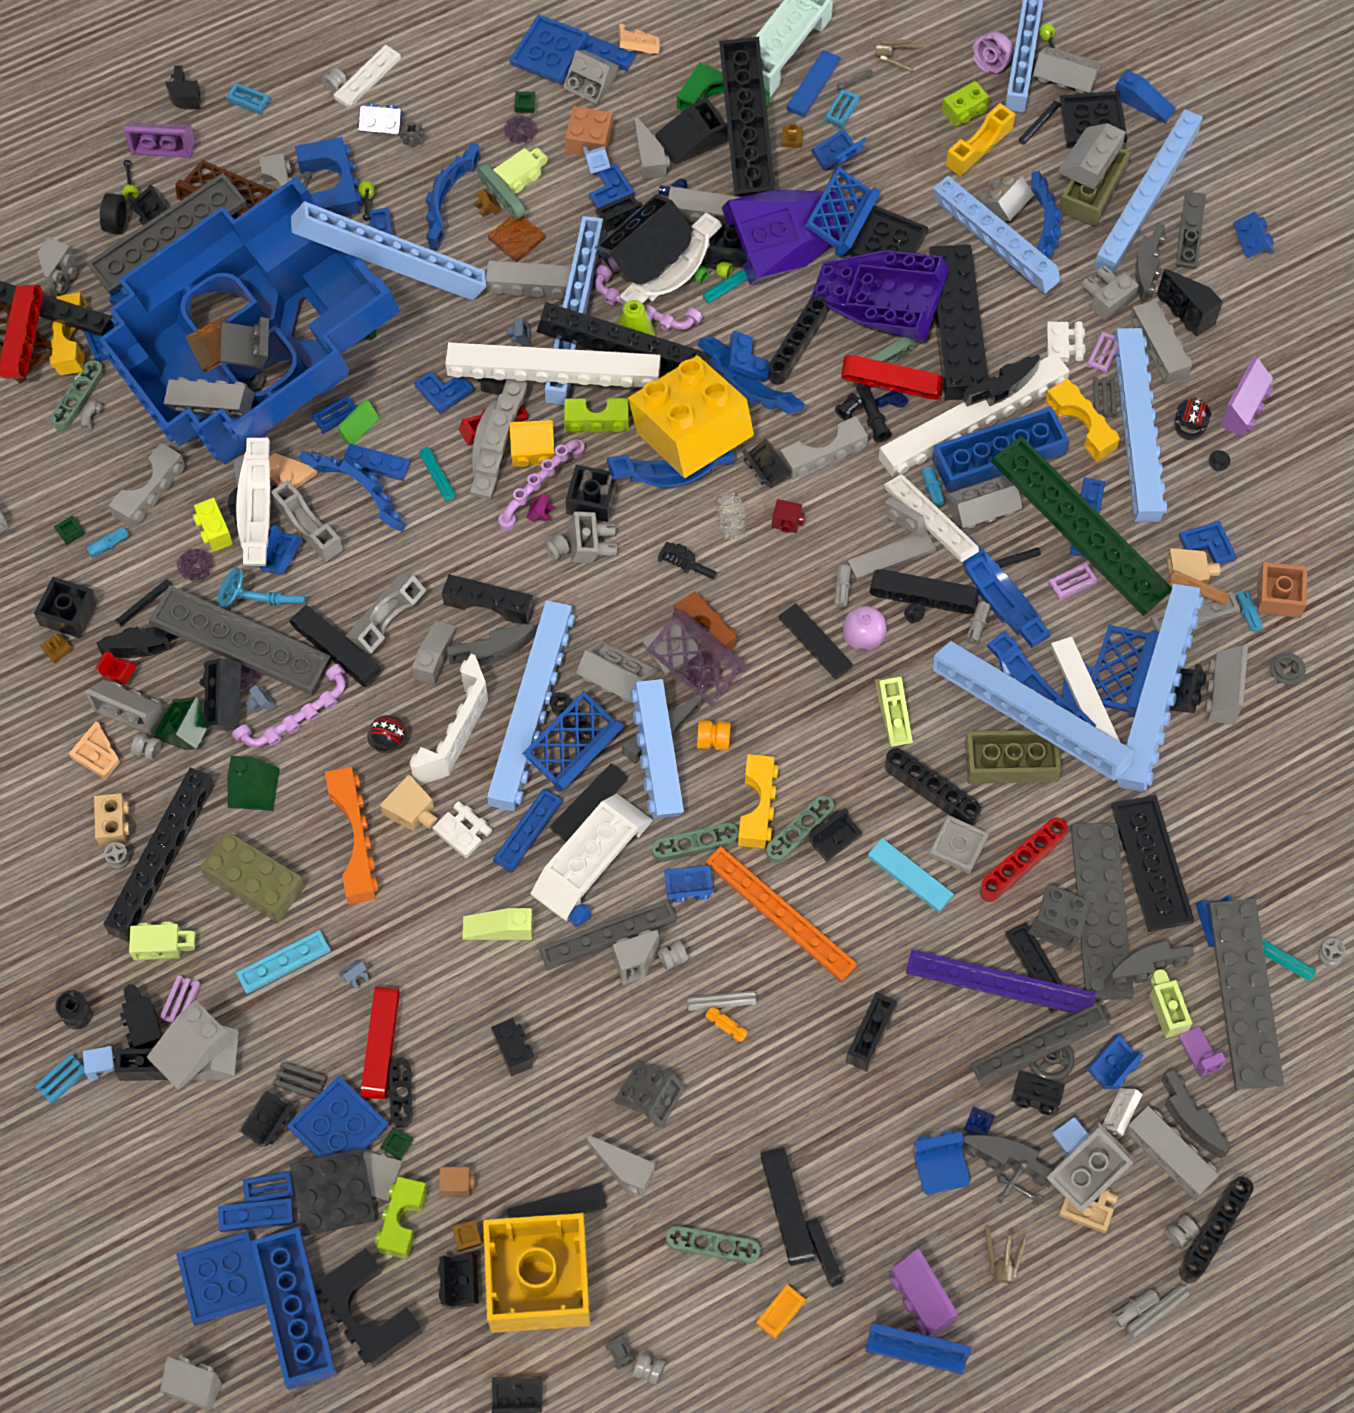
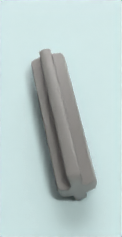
M753 990L687 998V1008L689 1011L710 1009L711 1007L723 1008L756 1004V993Z
M1183 1285L1178 1286L1143 1313L1142 1316H1139L1126 1328L1128 1333L1133 1338L1137 1337L1189 1296L1187 1289Z

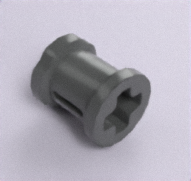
M620 1336L605 1346L607 1350H610L616 1361V1369H621L636 1360L635 1355L631 1354L625 1343V1336Z

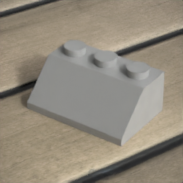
M1045 46L1039 53L1033 76H1036L1037 80L1042 82H1056V86L1061 88H1067L1068 86L1075 88V91L1081 94L1090 93L1102 63Z
M1108 123L1086 127L1059 168L1058 173L1094 190L1122 148L1126 132Z
M1003 475L943 494V498L955 523L964 529L974 528L976 524L981 522H992L996 520V517L1002 515H1013L1017 510L1023 509L1019 490Z
M601 640L585 650L576 674L582 676L583 680L596 683L606 692L619 695L623 701L632 703L630 700V689H632V686L636 682L654 680L659 669Z
M1242 645L1216 653L1214 660H1210L1208 673H1212V678L1207 683V693H1210V699H1207L1205 704L1208 721L1235 725L1244 702L1248 646Z
M103 680L88 688L85 692L94 712L152 737L165 715L161 702L153 698L150 700L146 699L135 690H125L116 682L109 683Z

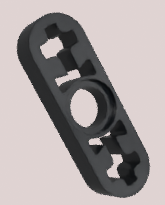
M562 692L555 693L550 699V707L556 717L564 711L560 705H556V701L564 702L565 709L572 703L569 696ZM565 716L563 718V726L565 728H575V725L567 723L566 720L569 716ZM578 716V728H590L586 718ZM568 732L575 741V732ZM579 732V744H589L591 742V735H589V740L582 739V734ZM583 732L585 735L590 734V732Z
M396 1058L389 1066L390 1118L396 1127L405 1128L410 1125L413 1119L412 1069L408 1060ZM399 1065H403L404 1069H407L402 1072L403 1081H399L398 1072L394 1071L398 1069ZM399 1087H405L408 1090L407 1095L401 1099L394 1096L395 1090ZM399 1105H403L404 1113L408 1115L403 1118V1121H399L398 1117H395L399 1115Z
M813 1218L805 1221L811 1243L830 1287L833 1288L843 1284L842 1275L818 1219Z

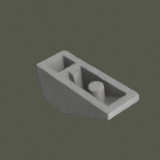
M634 118L642 179L667 177L666 168H670L669 156H665L663 146L639 118Z
M439 621L434 622L421 644L412 666L415 680L433 685L436 684L448 652L447 647L452 642L456 626Z
M588 1135V1147L617 1182L624 1187V1191L634 1196H637V1194L644 1196L655 1172V1163Z

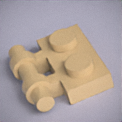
M1106 1189L1097 1197L1098 1202L1093 1201L1082 1213L1065 1197L1059 1216L1105 1234L1114 1209L1105 1206V1203L1107 1201L1116 1204L1118 1195L1109 1192L1110 1189Z

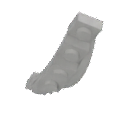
M507 379L502 394L488 406L481 417L473 444L472 468L474 481L470 490L472 496L492 500L504 448L510 432L509 422L514 421L519 407L523 404L528 388L527 383Z

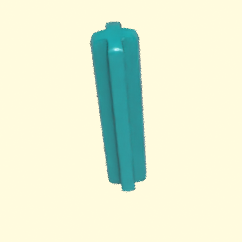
M744 268L704 292L702 296L706 303H711L748 280Z
M429 447L421 449L419 451L420 456L444 500H453L455 492Z
M1262 939L1264 955L1307 981L1313 979L1316 973L1315 968Z

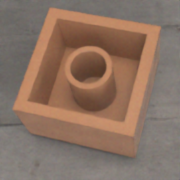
M573 106L565 135L566 153L585 156L583 150L585 146H587L588 151L604 146L607 153L613 130V112Z
M1263 562L1258 573L1257 612L1301 618L1306 607L1307 567Z

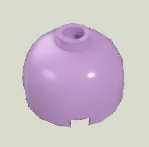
M988 32L978 38L973 45L974 61L980 69L987 73L989 70L995 73L1002 71L1008 66L1013 56L1011 41L1007 36L999 32Z
M859 606L847 614L843 624V637L847 644L854 649L859 650L861 648L870 651L879 647L885 639L887 631L886 621L882 613L870 606Z

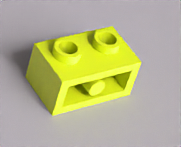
M211 498L194 505L196 514H193V518L197 527H202L203 531L200 534L204 543H209L212 552L233 545L230 533L215 499Z

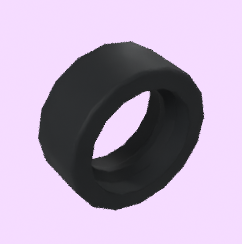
M111 193L104 195L100 207V227L103 232H122L127 213L124 195Z

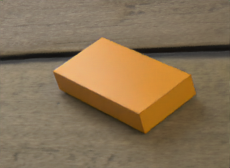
M787 1284L756 1321V1324L772 1338L776 1339L805 1304L806 1299Z

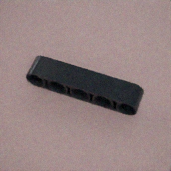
M815 296L809 300L771 359L768 373L771 383L781 385L788 379L823 324L827 313V301L825 298Z
M877 569L873 572L869 590L871 595L878 598L910 604L916 602L925 607L962 614H973L975 612L979 590L973 586L884 569Z
M305 605L289 619L290 624L297 632L321 652L330 655V659L335 664H340L345 672L361 686L366 687L381 673L380 667L370 657L309 606Z
M893 748L888 751L885 760V770L888 774L948 815L972 826L978 822L981 812V806L978 801L899 748ZM891 760H898L901 763L893 764ZM915 772V773H917L919 776H918V777H912V776L909 775V773ZM935 785L937 789L932 790L929 789L927 786ZM952 797L956 802H948L946 798ZM966 810H971V811H973L975 814H974V815H968V814L965 813V811H966Z
M785 1147L760 1152L790 1266L815 1261Z
M1237 1177L1225 1192L1179 1268V1276L1184 1282L1193 1284L1204 1274L1253 1193L1254 1187L1248 1178ZM1235 1186L1243 1187L1246 1191V1194H1238L1235 1190ZM1223 1206H1230L1234 1214L1229 1215L1224 1212ZM1211 1226H1218L1222 1234L1217 1235L1213 1233ZM1199 1245L1206 1246L1210 1254H1202L1199 1250ZM1186 1266H1194L1197 1269V1274H1190Z

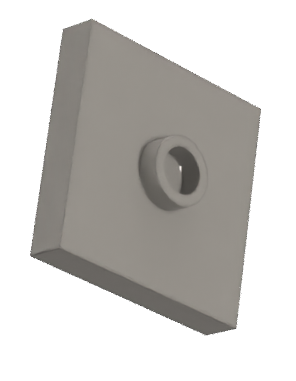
M680 619L642 639V644L665 677L703 656V652Z
M947 815L928 855L965 873L971 874L989 837V833Z

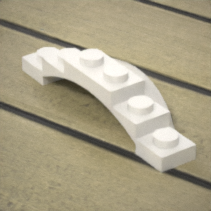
M705 213L692 225L691 242L688 248L679 256L678 261L668 265L662 275L647 283L637 285L633 282L619 296L621 301L625 304L631 300L643 303L647 298L653 301L658 295L670 293L687 282L699 268L706 249L710 246L709 238L722 227L720 221Z
M247 438L246 453L243 457L239 477L236 514L239 540L243 548L244 566H266L271 501L269 438Z

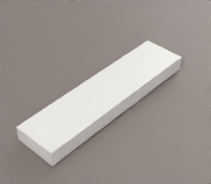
M387 45L383 46L334 94V99L350 109L401 59V55Z

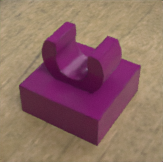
M542 493L534 498L526 518L531 521H535L538 518L542 521H548L551 517L545 513V510L551 512L554 509L553 505L547 503L549 497Z

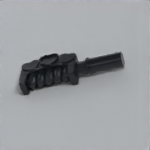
M666 542L658 555V561L662 562L664 560L672 563V565L681 567L686 574L691 569L695 573H700L713 580L717 576L716 571L696 563L695 554L681 544L675 545L674 543Z

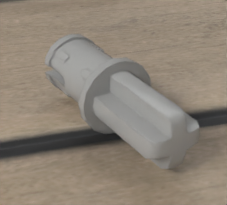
M839 565L837 568V582L834 583V588L836 589L834 604L839 608L847 606L848 592L851 589V584L849 583L851 567L848 565Z
M985 601L978 603L974 617L970 619L971 625L965 638L967 642L973 644L975 640V644H979L983 628L987 626L986 619L991 608L989 603Z
M1149 1290L1135 1300L1130 1299L1127 1305L1113 1312L1112 1317L1116 1324L1118 1323V1326L1122 1327L1135 1317L1142 1316V1312L1158 1303L1160 1299L1154 1290Z

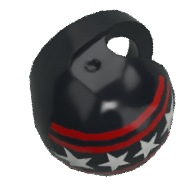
M1189 398L1178 405L1174 420L1176 433L1186 440L1198 439L1207 429L1211 417L1210 407L1199 398ZM1178 419L1187 427L1203 428L1197 433H1187L1180 428Z
M379 716L370 726L367 734L368 743L378 752L392 753L404 743L406 727L397 716Z

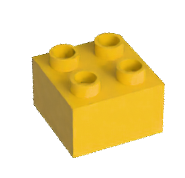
M698 355L683 361L676 369L658 380L647 383L643 389L628 397L637 434L684 478L754 436L747 399Z
M583 1213L483 1220L487 1321L491 1333L591 1326Z

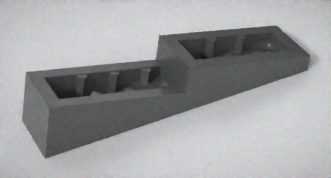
M697 695L668 714L672 738L701 709V698ZM637 735L622 744V754L634 764L640 761V756L642 755L641 747L637 744Z

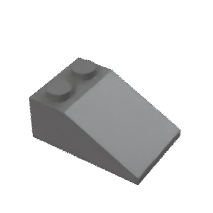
M195 1000L176 1017L147 1058L179 1090L233 1040L227 1031Z
M1098 1122L1078 1141L1046 1178L1082 1213L1134 1163V1159Z

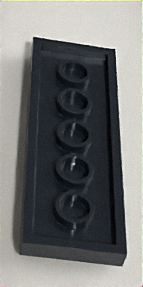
M1152 795L1112 803L1111 809L1115 822L1118 825L1119 836L1148 932L1193 924L1194 917L1157 796Z

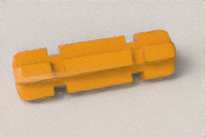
M711 1007L707 1011L705 1017L709 1021L716 1022V1026L727 1034H732L733 1038L738 1042L745 1040L748 1035L747 1030L743 1027L739 1028L735 1021L724 1013L720 1014L721 1011L715 1007Z

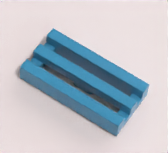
M235 83L227 94L226 100L262 115L263 109L267 108V103L271 102V97Z
M841 89L825 116L824 122L829 123L830 121L833 126L837 124L839 128L843 129L858 104L860 96ZM847 96L837 115L832 117L843 97ZM853 99L852 102H851V104L849 105L847 111L845 112L844 116H843L842 119L840 120V117L842 116L843 112L845 111L846 107L848 106L850 100Z
M70 1054L35 1087L53 1104L85 1075L84 1066ZM75 1069H79L58 1090H56L51 1096L49 1095V1093L53 1089H55L59 1084H61Z

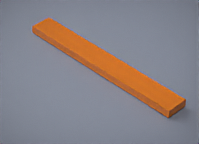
M720 846L705 861V865H710V869L841 983L858 967V964L723 847Z

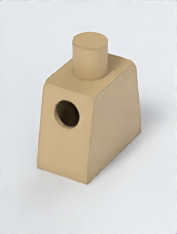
M1170 548L1167 556L1169 575L1172 570H1177L1205 584H1208L1210 576H1220V564L1207 563L1204 551ZM1170 581V585L1173 588V584L1175 583Z
M410 775L380 804L381 812L384 816L410 830H415L420 823L430 829L437 822V818L430 813L434 808L432 799Z

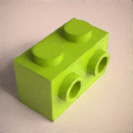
M974 81L945 97L942 104V113L957 127L962 123L969 122L971 118L978 114L985 113L988 109L990 96Z

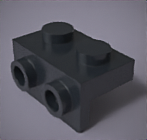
M152 185L146 188L137 198L131 194L127 196L131 202L130 208L136 214H139L141 217L139 221L142 225L169 209L157 189Z
M631 193L597 208L596 215L598 218L603 219V226L608 232L619 227L643 204L641 202L637 203Z
M764 439L751 451L746 449L742 451L746 457L743 459L750 469L754 468L757 473L754 476L761 485L766 484L772 488L791 473L767 439Z
M1196 664L1195 670L1181 668V684L1179 687H1175L1176 701L1174 706H1170L1169 711L1195 713L1196 706L1201 703V687L1206 683V673L1203 672L1201 664Z
M846 808L840 812L839 810L835 811L829 816L827 822L817 824L810 831L809 843L826 862L862 837L860 829L848 817L849 811Z
M1018 1072L1011 1101L1021 1108L1027 1109L1032 1107L1038 1109L1044 1115H1057L1065 1086Z
M266 1090L239 1129V1132L261 1147H267L269 1144L273 1145L280 1134L277 1132L278 1129L291 1118L293 1105L290 1103L286 1104Z
M468 1254L453 1258L440 1256L438 1274L440 1276L439 1299L441 1305L451 1309L479 1305L477 1255Z
M542 1376L492 1377V1413L542 1412Z

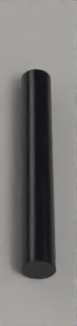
M1054 101L1019 138V142L1022 145L1060 107L1058 101Z
M1039 547L996 560L995 562L1000 568L1040 556L1041 551Z
M165 579L115 621L119 626L125 624L166 591L171 583Z

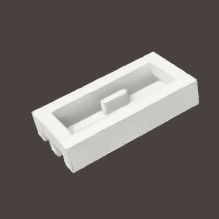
M1120 1088L1102 1126L1113 1135L1123 1136L1142 1094L1137 1089Z

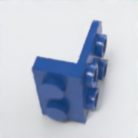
M843 128L814 147L811 152L824 171L829 167L833 170L864 148L863 143L867 139L864 137L854 144Z
M954 1130L945 1131L938 1137L922 1136L914 1142L912 1151L924 1194L931 1195L969 1186L970 1177L962 1151L964 1142L962 1132L955 1133Z

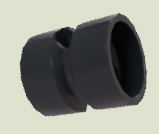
M69 990L57 998L55 1009L68 1028L74 1030L82 1029L91 1022L93 1017L92 1009L84 995L79 991Z

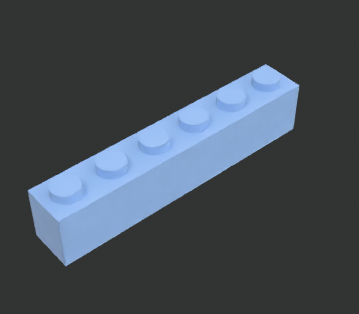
M663 679L636 682L632 689H630V700L635 706L633 720L634 724L638 725L639 733H637L636 738L637 744L642 750L640 765L642 769H645L646 775L643 780L644 789L649 794L647 809L649 813H652V819L676 817L681 815L684 809Z

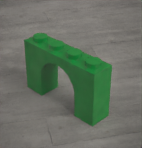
M699 62L677 95V109L684 111L690 105L712 95L724 94L722 72L710 65ZM765 90L766 107L768 108L770 92Z

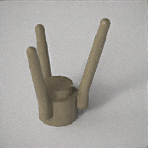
M910 39L877 40L876 56H880V61L889 62L912 72L914 70L912 67L888 58V55L892 56L893 48H923L924 46L922 44H909L912 42Z
M986 1225L985 1233L990 1261V1275H994L993 1280L996 1282L1013 1283V1279L1017 1278V1270L1027 1237H1022L1012 1267V1262L1009 1261L1012 1236L1010 1234L1007 1235L1004 1260H998L996 1265L990 1227Z

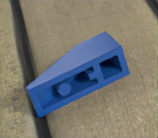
M1127 69L1116 83L1115 91H1120L1121 102L1165 124L1176 109L1144 77Z

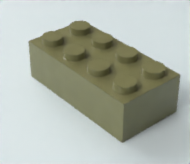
M1120 149L1094 190L1071 179L1061 196L1059 205L1061 212L1096 226L1128 167L1131 152Z
M967 731L965 755L968 784L1058 782L1061 774L1059 747L1033 731Z
M228 831L199 867L204 878L277 923L280 922L305 888L301 876Z

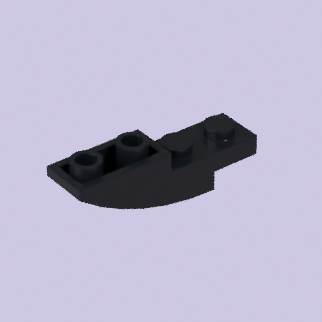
M1029 356L1014 364H1006L1000 368L999 377H992L986 382L972 384L967 387L963 398L966 407L985 400L990 407L1014 395L1035 375L1039 367L1040 356Z
M137 626L127 628L113 636H106L96 643L102 656L105 651H108L116 658H138L171 650L169 642L180 637L157 627H151L141 633Z

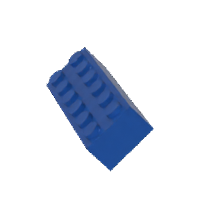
M1048 407L934 445L931 459L947 492L951 493L1002 476L1003 474L991 460L1020 436L1045 460L1066 454L1069 440L1053 408Z
M299 1227L251 1241L286 1387L288 1390H293L338 1376L303 1235Z

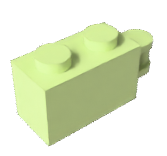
M524 148L493 170L515 194L541 176V167L547 163L548 157L539 148H535L531 152Z
M162 922L161 925L139 923L137 926H130L129 953L133 960L180 958V951H192L195 949L196 933L194 931H180L178 925L173 922ZM181 939H186V943H181Z
M1164 970L1155 971L1151 979L1153 989L1149 996L1165 1039L1189 1031L1193 1023L1177 981H1170Z

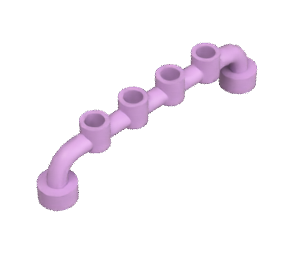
M599 265L594 273L597 277L595 286L598 292L605 296L604 301L614 306L616 302L623 304V309L625 303L619 297L621 295L620 292L614 288L609 289L603 284V282L610 280L613 275L612 271L603 265ZM644 305L650 321L652 319L659 321L658 327L663 331H669L670 327L676 330H686L692 325H698L703 318L699 311L689 308L684 315L686 321L678 322L668 314L663 315L652 306Z
M575 439L565 445H558L555 448V456L551 460L545 459L542 461V470L538 474H530L527 478L528 484L523 489L518 488L513 492L514 499L498 518L499 527L502 530L510 531L515 528L516 518L513 512L518 506L526 504L527 497L533 491L540 489L541 482L546 477L554 474V468L560 462L567 461L568 454L572 458H580L584 455L585 447L581 440Z
M340 664L332 666L326 672V676L331 682L336 681L337 685L333 690L324 692L319 699L304 705L299 712L286 717L276 727L267 729L259 738L250 737L252 731L247 724L235 729L232 736L238 743L244 742L250 747H260L266 743H269L270 746L276 745L282 739L280 737L281 733L286 730L289 734L296 732L300 728L298 722L304 718L308 722L313 721L319 715L318 709L325 706L329 710L337 704L338 701L335 698L341 695L345 688V679L343 677L345 670Z

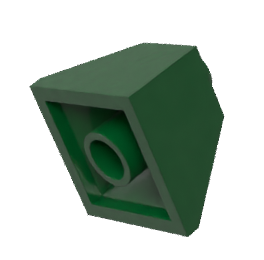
M197 697L173 699L153 737L183 750L197 749L202 744L203 736L206 732L200 699Z
M231 756L227 776L228 808L273 811L280 769L254 757Z

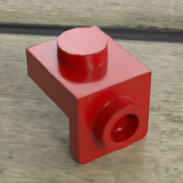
M105 651L95 669L107 681L126 685L137 666L131 661L117 659L111 652Z

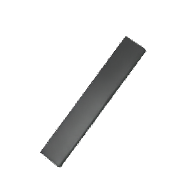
M666 899L539 947V952L548 971L609 948L616 944V941L626 937L631 939L637 937L643 931H654L675 923L677 918L669 900Z
M1097 1003L970 1065L982 1087L1109 1026L1110 1023L1100 1004Z

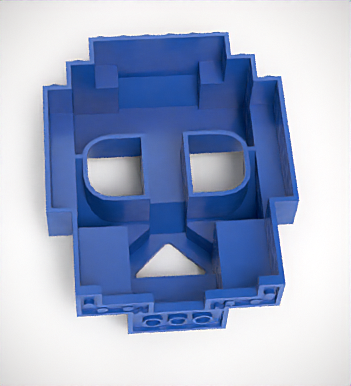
M297 176L235 220L222 206L120 278L119 281L123 285V288L120 290L125 295V298L109 309L114 316L111 320L116 327L99 338L103 344V347L100 349L171 443L175 441L181 447L190 439L199 438L215 460L221 459L224 465L246 450L247 438L265 437L267 431L317 394L326 393L348 377L350 370L341 354L400 312L390 289L379 276L376 278L361 258L358 259L350 254L292 233L291 216L305 201L318 206L308 189ZM228 292L244 298L249 304L226 319L225 323L253 327L254 324H258L260 317L269 318L268 357L263 368L220 362L221 324L204 336L194 325L191 305L193 295ZM302 299H307L320 315L308 324L316 340L293 338L299 305ZM293 359V364L284 377L266 390L254 392L251 410L242 417L229 416L223 408H220L213 414L193 413L190 408L184 412L173 411L164 405L169 379L178 380V378H186L190 381L203 379L210 383H215L217 380L227 382L228 384H234L235 382L245 383L271 363Z

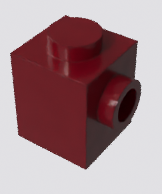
M777 499L771 528L779 529L785 533H797L798 526H803L805 513H802V504Z

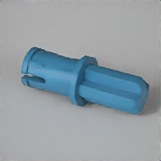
M931 466L925 467L921 471L926 484L925 490L929 492L931 500L936 507L943 506L945 502L940 489L942 484L937 479L935 468H931Z
M120 527L106 536L103 534L101 538L85 547L90 556L94 558L108 549L112 550L113 545L124 540L129 535L124 527Z
M1244 590L1245 595L1243 591H1240L1236 594V598L1242 609L1241 615L1246 618L1250 630L1258 632L1263 628L1257 612L1258 607L1254 605L1249 590Z

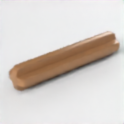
M1172 570L1168 580L1175 584L1200 588L1201 595L1222 605H1227L1230 595L1186 574Z

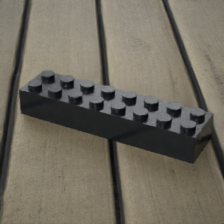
M759 36L719 41L734 196L745 197L775 190Z
M971 244L930 246L929 255L942 256L949 268L934 313L941 376H943L944 401L963 400L967 387L988 380Z

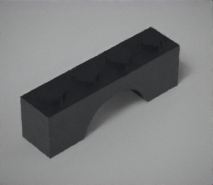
M448 574L442 591L443 603L446 606L462 610L471 606L485 607L499 613L506 621L528 625L534 608L533 595Z

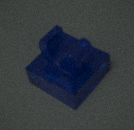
M972 1107L963 1131L973 1135L988 1136L995 1115Z

